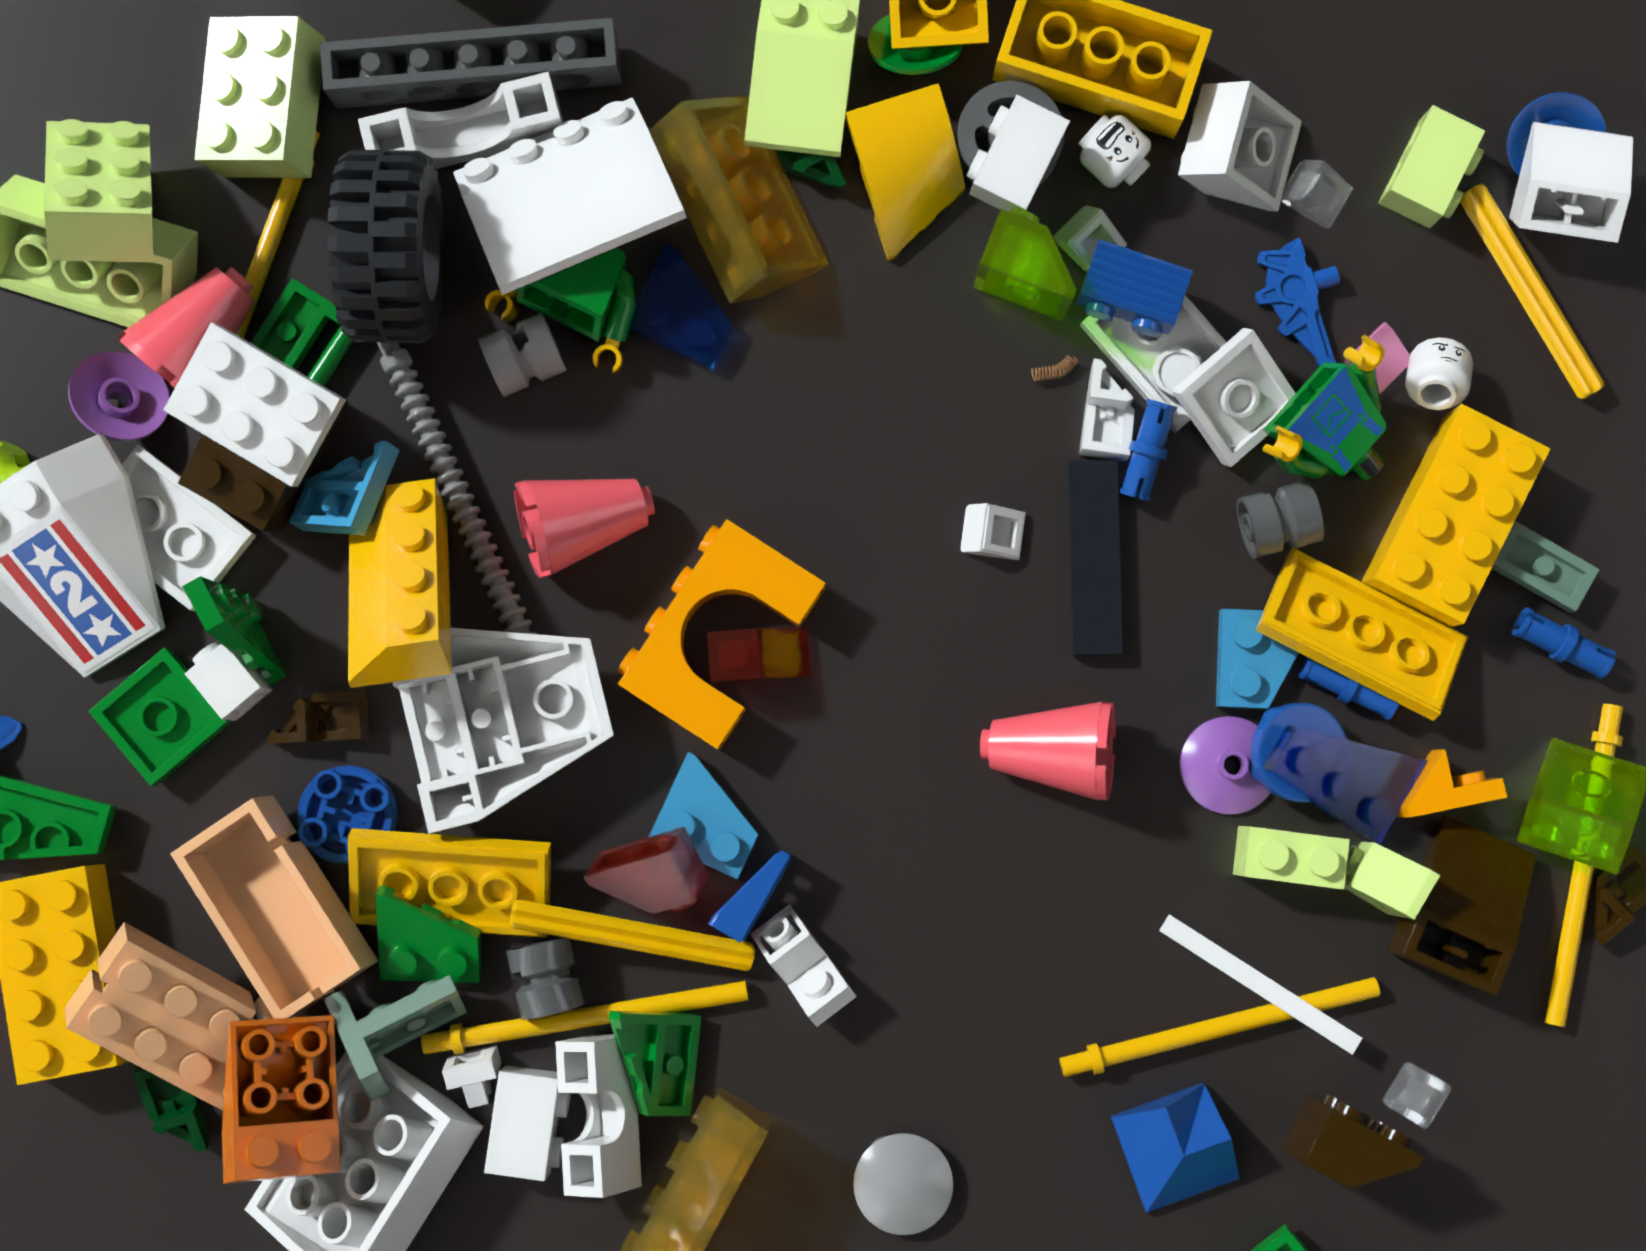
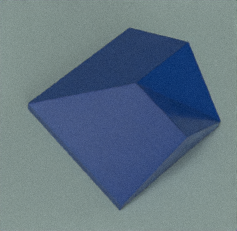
M1204 1083L1110 1116L1146 1213L1240 1179L1232 1139Z

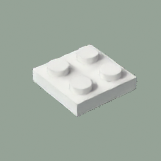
M1248 328L1240 330L1172 390V393L1219 461L1229 467L1236 464L1267 436L1263 429L1296 394L1254 330Z

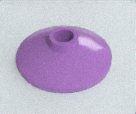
M107 351L86 358L74 370L68 387L69 402L78 420L97 435L103 434L109 440L131 442L146 438L159 429L168 414L163 410L170 398L164 379L137 356L129 353ZM107 400H119L124 408L114 407Z
M1219 717L1201 724L1189 735L1181 751L1180 774L1186 790L1198 804L1216 813L1239 814L1255 808L1268 797L1270 792L1261 783L1255 781L1249 771L1251 743L1257 728L1256 724L1239 717ZM1231 755L1237 757L1241 764L1240 770L1234 775L1229 774L1224 768L1226 758Z

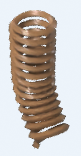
M1066 355L1062 362L1060 361L1059 364L1052 365V374L1051 366H1048V368L1045 366V374L1043 366L1041 368L1038 367V372L1035 367V376L1034 369L1031 368L1033 380L1036 382L1037 380L1040 381V379L1043 381L1050 380V378L1052 380L1054 378L1057 379V377L1061 378L1062 375L1065 376L1066 373L1072 371L1078 360L1075 356L1073 357L1074 361L1070 356Z

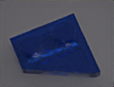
M666 243L636 301V309L629 330L712 371L733 330V324L672 245Z

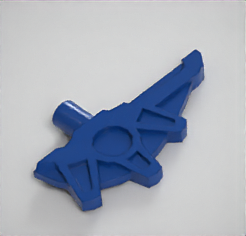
M1298 237L1280 250L1260 251L1257 257V265L1267 268L1266 287L1255 293V302L1258 306L1271 305L1282 322L1277 328L1279 334L1285 338L1292 334L1315 358L1317 366L1320 367L1323 362L1336 363V360L1334 359L1319 311L1317 295L1319 290L1340 284V276L1336 266L1312 272L1311 267H1308L1304 260L1306 254L1302 241Z

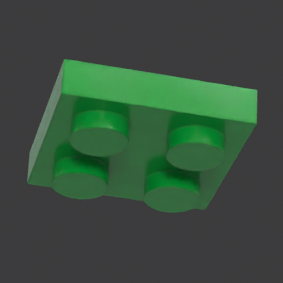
M166 647L161 649L88 711L150 786H158L232 723L230 720H223L219 717L185 675L188 671L185 665L170 648Z

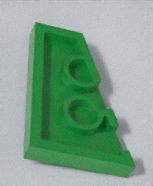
M202 576L182 586L207 633L231 653L237 650L250 669L254 671L259 668L263 679L269 685H273L288 676L259 623L264 618V615L257 601L250 593L244 595L237 588H231L223 583H218Z
M0 775V860L104 853L117 805Z

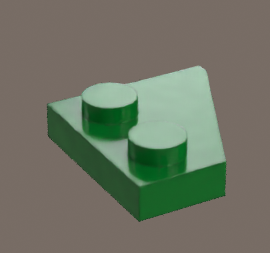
M379 886L375 897L380 980L428 982L440 980L450 975L452 982H480L482 976L481 929L460 919H450L442 911L425 903L419 908L393 896L395 889L388 886Z
M610 1011L609 1020L638 1113L646 1116H691L702 1016L692 1013Z

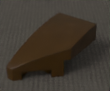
M367 690L313 693L310 698L300 697L292 707L294 709L293 713L278 730L274 729L269 734L268 744L369 739Z
M1633 843L1595 875L1594 938L1601 946L1605 945L1635 920L1632 914L1646 904V856Z

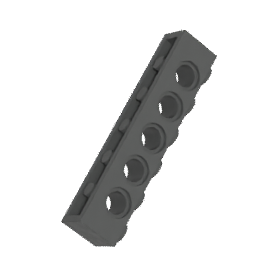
M613 18L320 42L323 90L336 109L485 97L492 95L501 83L549 72L555 91L622 85L619 42Z

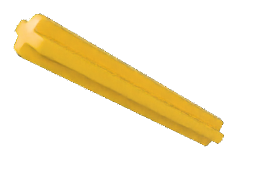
M1479 184L1464 192L1460 203L1576 396L1583 399L1601 390L1604 386L1603 379L1484 184Z
M516 900L513 903L509 920L510 926L514 929L743 971L751 969L755 956V947L751 942L742 941L740 943L735 939L524 900Z

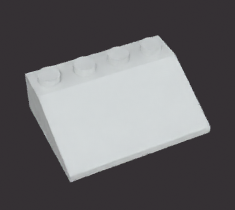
M633 97L625 101L608 103L600 111L579 120L565 121L559 124L553 131L536 138L519 140L505 151L488 158L474 159L468 162L464 168L453 172L502 295L687 218Z
M345 1051L336 1065L341 1171L327 1175L263 1180L244 1210L289 1251H406L484 1126L451 1099L383 1055L376 1058L390 1092L372 1101L359 1081L347 1051Z

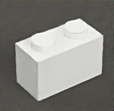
M1016 95L1010 109L1001 105L988 133L996 137L988 153L981 149L978 150L966 175L974 180L969 195L1022 220L1070 120L1019 95Z
M506 1065L499 1071L484 1173L545 1181L551 1173V1167H560L562 1159L561 1144L564 1143V1138L556 1137L558 1118L567 1117L571 1093H558L557 1072Z

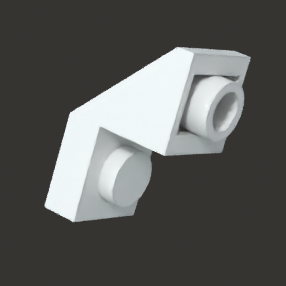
M790 904L750 934L771 967L788 985L806 1015L816 1027L857 997Z

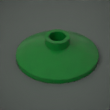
M890 14L880 19L872 27L868 36V50L872 59L889 71L905 75L927 74L943 69L958 58L964 46L953 45L892 50Z

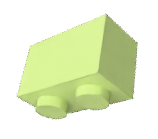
M1432 105L1419 120L1378 204L1429 229L1441 217L1444 216L1449 219L1463 195V192L1457 190L1463 175L1470 177L1482 158L1484 150L1478 148V145L1485 130Z
M1238 826L1233 875L1344 889L1350 839Z

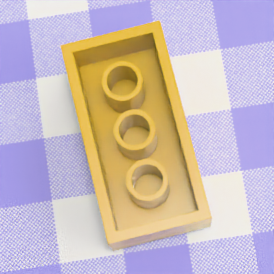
M1017 0L996 60L992 80L996 82H1025L1039 88L1054 101L1101 116L1106 115L1110 119L1116 115H1123L1138 128L1174 139L1184 120L1213 30L1121 0Z
M1463 404L1446 413L1361 582L1449 627L1464 624L1551 448Z
M105 864L80 866L0 882V981L17 1085L115 1067L129 1062L66 1028L65 1006L91 969L99 973L97 960L116 934ZM101 981L103 990L107 983Z

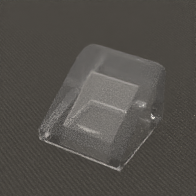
M1303 160L1299 163L1285 186L1281 201L1286 206L1320 226L1330 228L1352 192L1353 187L1324 160Z
M1406 1062L1383 1097V1103L1410 1122L1426 1129L1430 1126L1451 1092L1450 1088L1452 1086L1416 1065Z

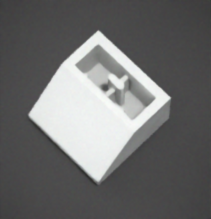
M1533 122L1509 218L1519 228L1618 243L1631 195L1633 137Z

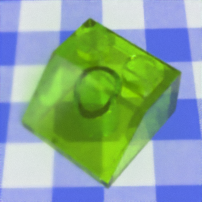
M1015 208L1009 212L1000 209L981 258L973 288L1063 321L1077 289L1048 226L1038 223L1039 218L1028 211Z
M1552 737L1532 791L1517 841L1618 875L1645 795L1646 767Z

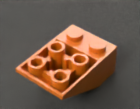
M334 1015L229 1022L222 1121L223 1184L327 1175L341 1171Z

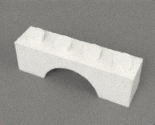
M549 72L501 83L498 89L489 97L462 108L439 112H422L404 107L360 118L358 122L365 150L420 151L432 158L434 166L438 169L505 151L519 140L533 139L553 131L559 124L563 123V118Z

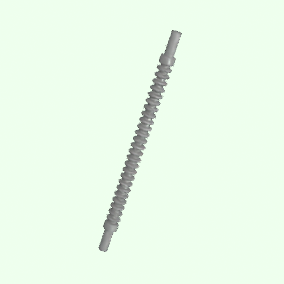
M377 342L383 355L380 359V364L386 375H392L389 383L391 386L398 387L395 396L398 399L404 400L401 409L410 413L406 420L408 423H414L416 426L412 433L414 436L421 437L418 446L427 450L424 454V459L433 463L429 470L431 473L438 474L439 477L435 481L437 485H443L444 487L441 497L449 498L450 502L446 507L448 510H454L456 513L452 517V521L461 524L458 534L467 537L464 547L472 548L473 550L469 555L470 560L478 561L479 565L476 566L475 571L484 574L481 584L490 587L487 597L496 600L492 607L495 611L500 610L502 614L498 618L499 623L507 624L508 628L504 632L538 634L537 632H530L529 627L532 625V621L530 619L525 620L523 614L526 613V608L519 607L517 604L521 597L519 594H513L511 591L515 587V583L507 582L506 577L509 575V570L501 569L500 564L503 562V558L501 556L496 557L494 554L498 547L496 544H490L488 541L492 537V533L483 530L486 520L478 519L477 514L480 513V507H473L471 504L475 497L473 494L466 493L469 483L460 480L463 470L454 467L458 460L457 457L449 456L452 446L443 443L446 433L437 430L441 424L440 420L432 419L431 417L435 409L426 406L429 396L420 393L424 387L423 383L414 380L418 372L409 368L413 362L408 350L400 348L398 343Z

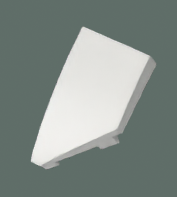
M1094 358L1088 384L1079 455L1127 462L1131 451L1129 446L1132 440L1135 413L1131 406L1133 396L1126 388L1122 390L1106 371L1107 366L1101 359Z

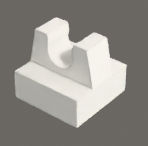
M497 1044L469 1050L462 1054L449 1055L445 1062L442 1074L446 1089L462 1087L468 1108L489 1103L488 1095L492 1094L493 1091L490 1080L497 1077L501 1065Z

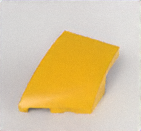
M939 83L848 111L845 115L860 161V171L875 214L874 221L887 260L895 259L901 250L921 230L924 231L945 207H949L965 191L959 154Z

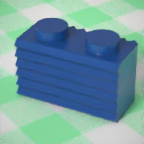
M1099 239L1076 303L1080 306H1086L1085 313L1093 318L1112 321L1113 317L1132 322L1131 328L1140 334L1151 337H1158L1160 332L1169 334L1177 321L1193 270Z

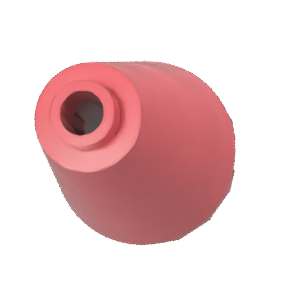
M216 267L128 327L118 339L133 354L175 388L211 322L223 326L234 334L238 333L255 302L248 294L254 286L232 267L225 273Z
M636 479L524 480L514 484L517 489L514 490V499L523 539L528 540L531 550H537V552L529 553L528 556L539 579L551 576L648 526V516L655 513L652 495L648 486L640 487Z
M1102 701L993 720L990 730L983 729L981 733V759H988L990 769L1097 801L1108 800L1111 795L1115 754H1112L1113 738H1116L1115 704Z

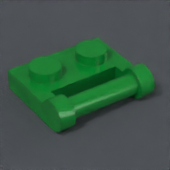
M292 278L250 343L297 370L328 321H333L340 327L307 376L325 387L354 340L341 331V325L336 318V306Z

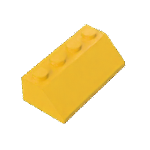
M435 478L385 485L376 507L375 518L369 525L365 536L349 534L348 683L351 688L452 674L448 517Z

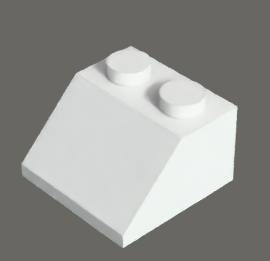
M1251 81L1202 84L1198 102L1194 109L1185 150L1181 157L1178 176L1204 194L1267 211H1278L1302 121Z

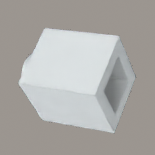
M216 642L206 646L197 653L192 660L195 665L185 673L191 683L223 720H238L273 691L256 669L253 671L245 664L237 650L231 653L222 644L218 645Z

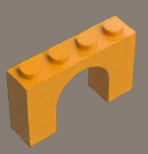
M728 519L725 520L721 528L713 525L708 530L698 547V550L704 554L694 569L686 566L681 571L671 588L677 595L667 610L659 607L654 612L644 629L650 636L640 651L632 648L627 653L617 670L623 676L618 683L619 686L719 751L746 709L700 679L689 666L684 650V635L692 615L700 606L715 597L735 594L758 601L800 628L826 589L824 581Z

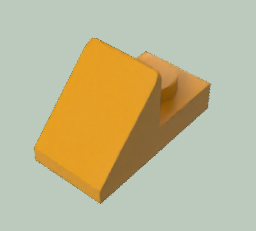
M1445 749L1432 750L1394 807L1396 817L1410 818L1507 798L1503 778L1486 779L1483 770L1454 776L1456 785H1453Z

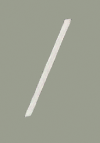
M1170 914L1159 931L1345 1051L1352 1055L1362 1040V1037Z

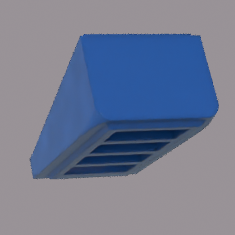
M785 850L776 853L711 917V921L708 924L736 941L744 942L791 862L792 854Z

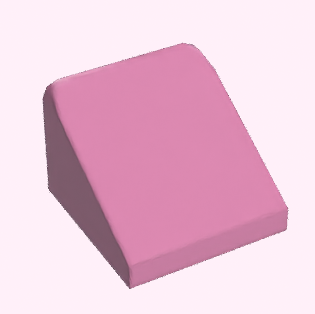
M1386 322L1381 324L1369 336L1385 349L1384 358L1376 368L1379 394L1408 366L1410 354L1396 333ZM1362 344L1356 349L1357 351L1360 350ZM1346 359L1344 362L1350 366L1351 362Z

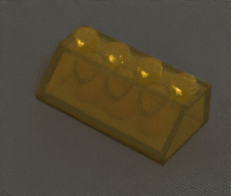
M747 95L681 101L649 130L678 198L686 211L729 303L763 297L817 272L829 264L774 150L744 146L749 103Z
M721 1088L718 1089L714 1099L704 1095L690 1121L698 1126L689 1144L681 1139L678 1142L666 1167L674 1171L665 1188L657 1184L654 1186L641 1210L649 1215L640 1233L631 1228L619 1251H704L769 1132L771 1116Z

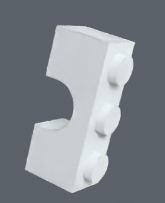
M592 1034L556 1041L558 1093H579L586 1107V1122L580 1136L574 1141L561 1144L564 1196L604 1198L642 1187L638 1111L614 1034Z

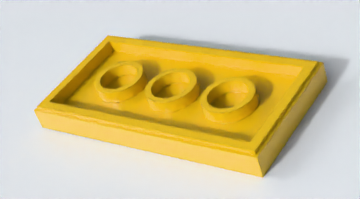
M1294 548L1286 555L1255 630L1432 721L1442 712L1468 636Z
M351 829L348 835L350 916L355 924L377 926L375 895L379 886H388L395 889L393 896L419 908L425 903L442 911L450 919H460L481 929V933L547 938V934L514 929L510 926L509 920L512 905L516 900L550 905V842Z

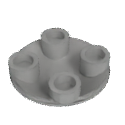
M909 1133L892 1134L877 1138L861 1156L854 1174V1194L861 1212L874 1226L891 1234L912 1235L933 1226L946 1212L953 1193L952 1171L943 1152L929 1140Z

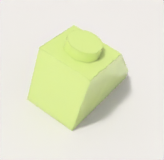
M1361 841L1358 847L1353 845L1349 848L1344 888L1388 915L1415 920L1440 875L1379 844Z

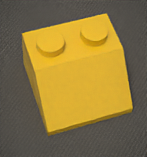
M889 0L892 50L989 43L987 0Z

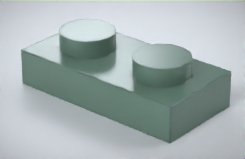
M1516 521L1492 567L1493 570L1568 613L1577 611L1600 570Z

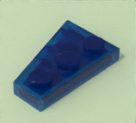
M1287 725L1263 768L1368 842L1381 845L1399 813L1401 805L1413 788L1428 760Z

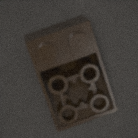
M1443 815L1422 866L1434 871L1440 877L1415 920L1400 917L1387 951L1478 992L1497 996L1516 950L1536 855Z

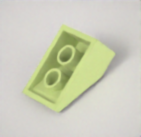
M761 0L744 146L832 157L841 156L845 115L847 112L857 38L860 0Z

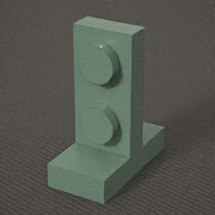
M450 975L440 980L428 981L419 986L414 993L394 1003L382 1004L360 1020H358L343 990L324 998L330 1015H334V1024L359 1081L372 1101L390 1092L376 1058L467 1013Z

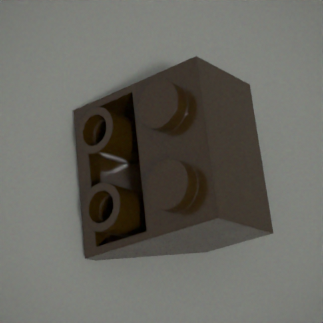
M1326 1094L1323 1102L1307 1095L1282 1146V1149L1302 1164L1349 1189L1420 1167L1424 1159L1423 1156L1409 1149L1413 1139L1373 1117L1370 1118L1367 1125L1363 1124L1367 1116L1366 1114L1329 1094Z

